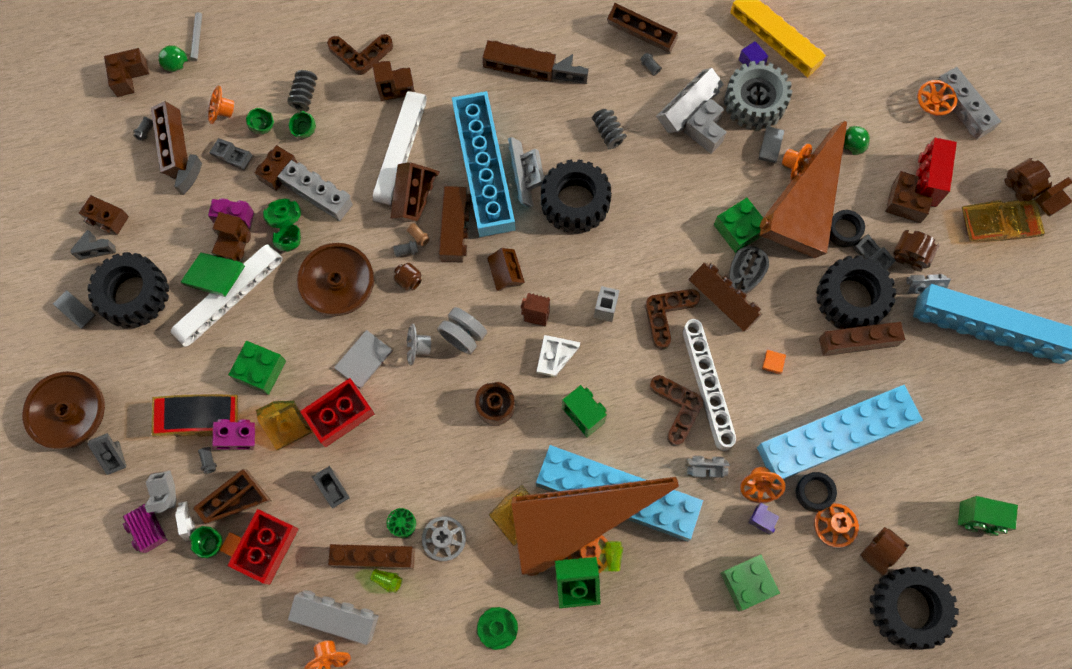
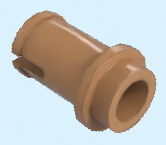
M415 223L407 228V232L416 240L417 245L425 246L430 240L429 235L419 229Z

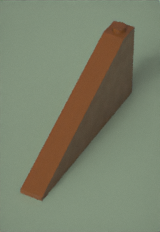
M847 121L839 123L830 130L766 213L760 223V236L813 258L827 254Z
M677 477L512 497L511 505L522 575L535 576L540 572H544L555 565V561L563 560L679 487Z

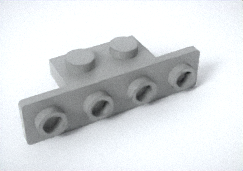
M510 137L508 138L509 151L518 190V200L521 204L532 207L531 190L542 185L544 179L540 154L537 149L524 154L522 143Z

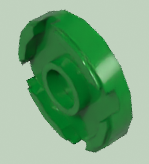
M290 199L275 200L263 211V218L266 224L272 228H285L293 225L301 216L298 203L296 201L292 202Z
M501 607L490 608L479 618L477 635L486 647L494 650L505 649L517 637L518 622L509 610Z

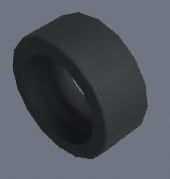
M841 210L835 213L832 217L829 237L831 242L841 247L855 245L865 232L866 227L863 218L851 210ZM837 221H850L856 228V234L849 238L840 235L835 228Z
M812 472L805 475L796 486V498L800 505L812 512L829 508L837 497V487L833 479L821 472ZM818 480L826 486L828 496L824 502L815 504L807 499L804 489L808 482Z

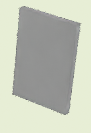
M366 330L334 368L347 379L351 378L354 384L361 389L393 350Z

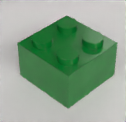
M747 197L718 215L714 226L736 254L741 248L750 245L762 237L760 236V223L763 217Z
M246 340L228 375L236 382L269 395L286 360L281 354Z
M580 385L562 400V410L588 438L605 423L607 410L600 402L598 404L593 399L594 395L587 387L584 389Z
M974 496L960 501L958 525L964 526L967 531H985V534L990 536L1007 534L1008 531L1016 530L1018 505Z
M762 554L720 573L738 611H743L780 594Z
M597 557L555 561L559 609L601 605Z

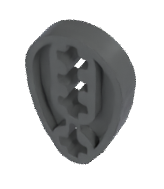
M755 246L741 248L735 254L730 266L729 279L733 282L732 286L736 289L740 281H743L741 290L745 294L751 292L762 281L769 269L768 256L763 250ZM754 253L757 254V258L753 262V266L749 270V274L744 275V271L746 270L748 263L752 258V255Z

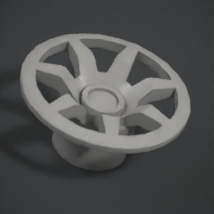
M414 324L410 325L407 334V347H411V350L407 352V360L410 366L414 364L416 354L429 355L431 350L430 336L416 335Z
M447 516L438 517L430 521L422 534V544L425 552L431 558L438 561H449L456 558L462 552L466 542L463 526L456 519ZM444 520L443 527L436 528L433 526L434 523ZM448 521L455 523L458 528L450 531L448 529ZM431 528L433 530L432 538L426 539L427 531ZM459 531L462 533V543L453 539V535ZM426 543H434L436 546L433 554L429 551ZM451 544L460 546L458 551L451 555L449 546ZM440 549H445L448 557H437L436 554Z

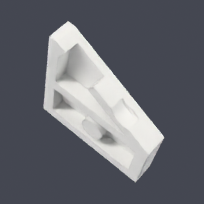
M544 335L536 373L556 377L578 350L581 342Z
M187 501L178 503L179 507H177L175 516L179 535L185 541H188L196 528L194 521L191 520Z

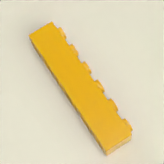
M736 0L733 2L730 13L807 78L822 65L826 57L823 51L814 46L808 38L803 37L793 26L786 23L769 6L763 4L760 0Z

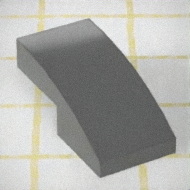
M770 126L766 127L763 143L760 148L759 160L777 163L784 130Z
M220 138L217 139L209 152L212 156L242 170L245 169L253 156L250 151L235 147L233 143Z
M189 154L186 171L178 170L174 187L182 195L192 187L201 170L202 162L197 155Z
M869 234L862 237L853 246V249L860 256H863V259L867 257L872 258V262L881 263L884 270L896 262L885 247L880 248Z
M67 290L53 303L81 329L96 316Z

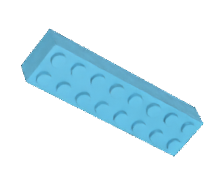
M485 91L452 97L479 237L516 231L488 93Z
M930 284L917 297L913 317L918 318L921 322H931L937 324L940 328L954 329L960 334H970L979 340L993 341L996 345L1009 346L1018 352L1032 353L1035 357H1045L1058 364H1063L1072 359V326L934 284Z
M902 385L762 442L757 446V450L766 468L781 476L784 480L915 426L923 421L905 385Z
M550 445L537 478L536 486L551 492L644 481L646 479ZM673 490L627 520L688 542L692 538L703 500Z

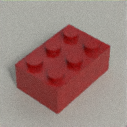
M934 137L930 144L926 145L925 151L919 155L918 163H920V168L916 172V176H919L915 189V193L933 198L931 203L933 207H937L950 192L957 146L955 141Z
M351 378L300 411L325 448L375 415Z
M257 509L227 566L263 584L270 585L299 528Z

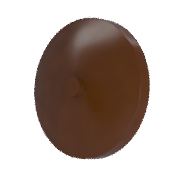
M345 243L325 244L313 250L302 262L297 276L298 290L305 303L314 311L326 316H343L360 308L369 298L374 286L373 268L366 255L358 248Z
M70 371L54 373L39 381L29 392L23 406V424L28 435L36 443L55 450L71 449L86 442L97 431L104 417L105 401L98 385L83 374Z

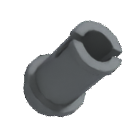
M645 53L640 58L641 64L645 65L652 75L655 76L661 71L662 67L652 58V54Z
M143 117L138 128L134 129L133 136L140 141L147 139V134L153 126V121Z
M416 241L393 246L396 258L408 254L415 255L418 252Z
M211 447L199 449L198 453L202 463L201 471H204V474L215 472L217 464L214 463Z

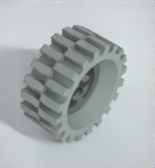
M752 61L748 67L745 63L741 65L740 70L737 68L730 78L725 93L724 106L727 105V114L732 112L730 118L733 121L738 119L737 124L739 126H742L743 123L747 124L746 129L750 130L752 126H756V130H761L763 125L766 129L771 124H777L779 119L781 120L792 95V90H790L792 86L791 81L786 82L788 79L787 74L781 75L782 69L778 67L775 70L772 63L765 66V61H760L758 65L755 64V61Z

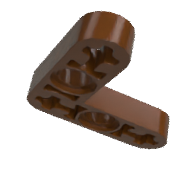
M387 34L380 35L360 54L339 36H332L327 42L330 52L357 75L367 73L373 67L372 64L378 63L393 49L392 38ZM333 44H339L341 50L337 46H333ZM348 52L353 54L352 57L348 59L343 57L344 54ZM370 52L377 53V55L373 58L368 56ZM355 61H357V63H358L359 65H363V67H360V66L357 67V64H356Z
M686 289L657 294L647 299L645 308L653 344L657 349L664 350L669 347L671 342L666 312L696 307L700 301V294L697 290ZM689 295L695 297L694 302L687 299ZM674 297L678 300V304L671 306L668 303V299ZM652 301H655V303L658 304L656 309L657 313L655 314L654 307L651 305ZM660 318L663 320V325L657 327L653 324V320ZM660 331H663V339H667L664 344L661 341H657L660 338Z
M657 375L651 380V391L681 407L667 435V440L671 445L679 446L685 441L703 406V399L699 394L664 376ZM662 381L663 387L655 388L656 384L654 382ZM668 385H670L671 387L669 388L667 394L664 393L666 390L665 388H667ZM673 389L680 390L682 393L681 398H673L671 391ZM685 394H688V397L686 398L688 400H686L685 403H683L682 400L684 399ZM696 399L698 405L691 407L690 401ZM688 415L691 420L688 425L682 424L680 416ZM680 427L682 431L679 437L682 439L674 441V436L671 434H676L678 428Z

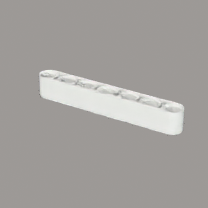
M408 91L405 96L373 192V201L392 205L397 165L407 163L426 105L427 97L424 94Z
M269 244L263 246L244 263L245 268L226 297L210 293L172 327L171 334L183 346L192 344L282 262V256Z
M691 319L683 329V337L703 399L715 445L719 450L727 451L735 444L736 435L703 326L700 321ZM688 328H695L697 333H691ZM700 345L702 351H696L693 346ZM699 363H705L708 369H701ZM704 381L712 382L713 387H706ZM710 399L717 400L719 406H712ZM715 418H722L724 425H718ZM721 437H728L730 444H724L721 441Z

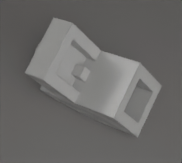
M601 286L594 312L595 319L613 321L620 290Z
M171 470L151 474L146 481L150 495L145 504L147 513H161L169 508H174L176 505V491Z

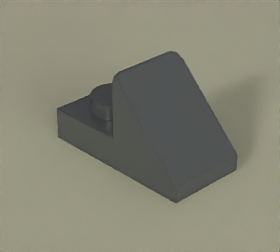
M572 54L553 66L552 79L587 84L589 68L573 66Z
M89 230L83 234L71 249V254L78 260L116 253V247L108 239H98L96 241L95 235Z
M108 433L88 441L89 448L107 475L126 468L119 441L113 442Z
M330 466L312 476L332 509L350 499L337 473Z

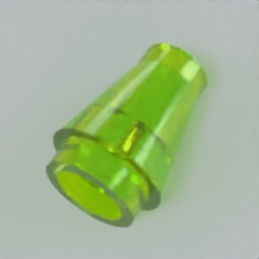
M622 541L606 542L604 551L608 571H621L620 566L624 550Z
M374 569L370 576L371 581L389 593H397L402 584V577L398 573Z

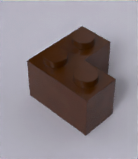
M139 48L104 56L108 84L117 97L135 93L132 78L149 74L147 59Z
M380 61L372 64L375 83L381 101L403 98L408 91L415 92L410 68L392 70L390 61Z
M900 171L893 181L885 209L886 213L921 223L928 216L933 198L915 193L919 176Z
M219 212L212 228L218 237L211 253L214 256L239 262L244 256V248L246 243L250 241L251 232L240 217Z

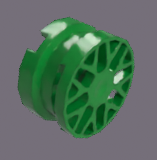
M405 508L393 510L388 515L386 521L389 532L398 538L409 537L417 526L414 515Z

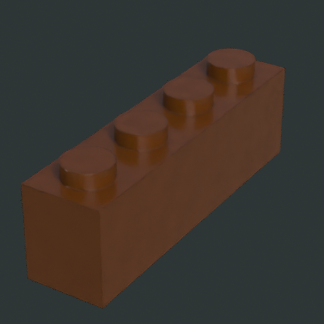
M614 3L607 17L609 25L668 53H671L678 39V32L617 3Z
M487 40L482 61L483 68L551 82L552 69L556 65V54L548 51H537L533 48L518 47L515 44L509 45L499 41Z
M164 101L151 107L160 173L176 179L178 170L186 171L188 158L180 109Z
M444 186L439 250L441 262L463 263V257L467 256V245H464L465 239H468L466 222H469L470 218L467 205L471 203V194L467 193V187Z
M703 263L688 280L744 332L747 331L763 315L760 312L761 308L755 302L750 303L746 299L747 295L738 288L736 290L732 286L733 282L724 275L722 277L718 273L719 269L713 263Z
M901 322L825 331L819 338L823 356L898 347L905 341Z
M330 544L328 565L343 568L414 569L415 548L412 546Z

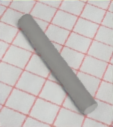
M199 12L195 13L190 56L192 61L198 60L202 14Z

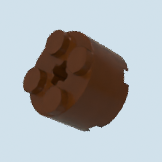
M1029 158L1007 172V178L1004 179L1007 187H1012L1019 202L1030 201L1052 187V182L1049 183L1048 180L1051 175L1041 161H1033V158Z
M905 230L893 252L894 259L901 264L906 262L912 265V269L921 272L923 268L931 266L940 244L936 245L934 243L935 239L928 234L920 231L908 233L909 230Z
M487 383L477 391L475 406L479 417L485 423L500 426L513 416L515 399L512 390L504 383ZM498 401L499 405L493 407L492 402L496 403Z
M884 527L873 538V542L862 551L860 556L863 558V561L881 576H884L889 571L887 569L893 566L904 554L909 544L892 530Z

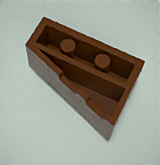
M412 162L398 164L390 219L402 222L418 221L426 205L427 195L429 191H432L434 187L432 184L440 171Z
M242 469L194 506L193 509L205 524H211L272 500L247 469Z

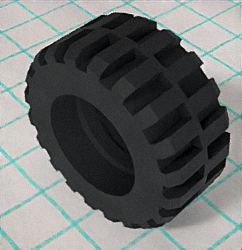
M571 159L566 160L565 164L562 162L556 164V169L552 167L548 171V175H545L541 185L542 211L549 223L554 222L555 228L560 229L561 227L564 228L563 232L569 233V230H572L574 234L580 233V230L588 232L591 227L596 228L599 226L600 221H604L606 213H608L612 193L608 177L605 173L601 174L602 169L600 167H593V163L589 161L583 163V160L577 159V162H572ZM569 186H581L592 194L593 200L586 206L574 208L561 202L558 195Z
M124 252L122 256L115 254L112 256V259L109 260L107 258L102 261L103 264L95 268L96 273L91 275L89 279L91 284H88L87 289L90 292L88 298L92 303L93 309L113 325L121 326L122 328H130V326L138 328L141 323L146 325L150 323V319H156L159 316L157 313L160 310H164V302H167L169 295L166 293L169 292V285L166 283L167 278L149 258L143 257L138 253H133L132 255L130 252ZM135 277L143 279L142 290L134 300L125 304H116L115 296L117 289L124 281Z
M856 255L854 258L847 256L843 260L839 259L829 267L819 281L816 291L819 294L816 298L817 303L821 304L819 309L821 313L825 312L827 315L825 319L828 322L832 320L835 323V327L839 328L842 326L844 329L877 325L888 315L895 303L896 289L892 288L895 282L893 278H889V271L887 269L884 270L881 263H874L872 258L867 257L863 259V256ZM850 280L862 284L870 294L871 305L868 307H856L848 303L841 294L840 283Z
M915 566L888 572V575L882 576L879 579L880 583L875 584L872 589L875 594L870 596L869 601L873 603V608H870V614H874L876 618L873 620L875 627L879 626L881 628L879 633L883 637H888V642L893 645H899L900 648L932 649L945 643V638H950L953 634V631L950 629L957 627L958 621L955 620V615H959V608H955L954 602L958 601L956 596L951 595L950 591H952L950 585L942 583L944 578L940 575L934 576L932 570H922L921 567ZM914 588L927 600L929 617L922 628L913 629L903 622L898 613L897 602L899 595L904 589Z

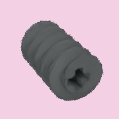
M299 70L295 73L288 104L296 110L309 111L308 105L311 104L310 99H312V93L315 90V81L318 79L313 72Z
M601 109L594 113L592 120L595 122V126L598 128L602 139H604L607 149H614L627 138V135L622 134L624 130L619 128L621 124L616 122L618 118L613 116L614 111Z

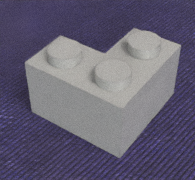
M710 98L686 123L684 133L711 154L723 143L726 131L717 125L721 120L724 108Z

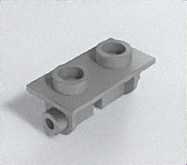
M943 274L927 275V279H925L924 275H911L906 280L907 284H910L908 294H921L930 284L948 288L951 279L943 276Z
M692 456V458H687L689 465H691L687 467V474H691L692 477H706V470H709V477L724 478V476H728V468H725V466H730L727 460H724V457L715 456L712 459H704L703 456Z

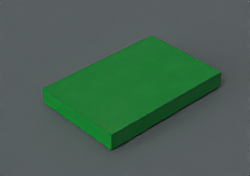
M200 252L181 280V283L187 287L226 297L245 268V265L242 262Z

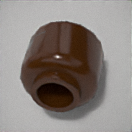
M411 263L399 264L394 270V281L406 291L415 290L422 282L421 272Z

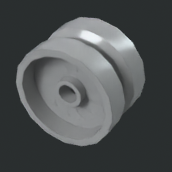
M454 307L448 314L449 321H443L437 330L450 344L470 355L477 347L475 341H482L487 334V330L473 316L460 308Z

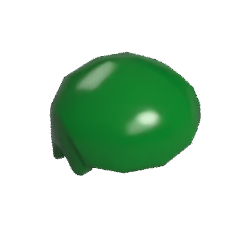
M175 45L164 47L158 55L160 66L167 72L183 69L184 62L188 61L186 53Z
M263 108L252 109L246 116L247 127L254 134L264 135L273 128L274 120L272 113Z
M301 111L290 118L288 126L291 134L297 138L305 139L315 132L316 121L310 113Z
M850 126L846 129L844 149L850 150L853 155L863 154L868 149L870 136L865 128Z
M296 225L279 228L278 233H273V245L280 251H293L301 243L300 228Z
M198 527L189 537L191 551L199 558H211L217 555L222 547L221 534L213 527Z

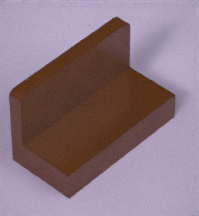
M1070 177L1049 188L1035 199L1047 216H1052L1072 203V200L1064 192V189L1072 184Z
M500 248L487 258L497 291H501L509 285L521 286L525 283L515 249Z

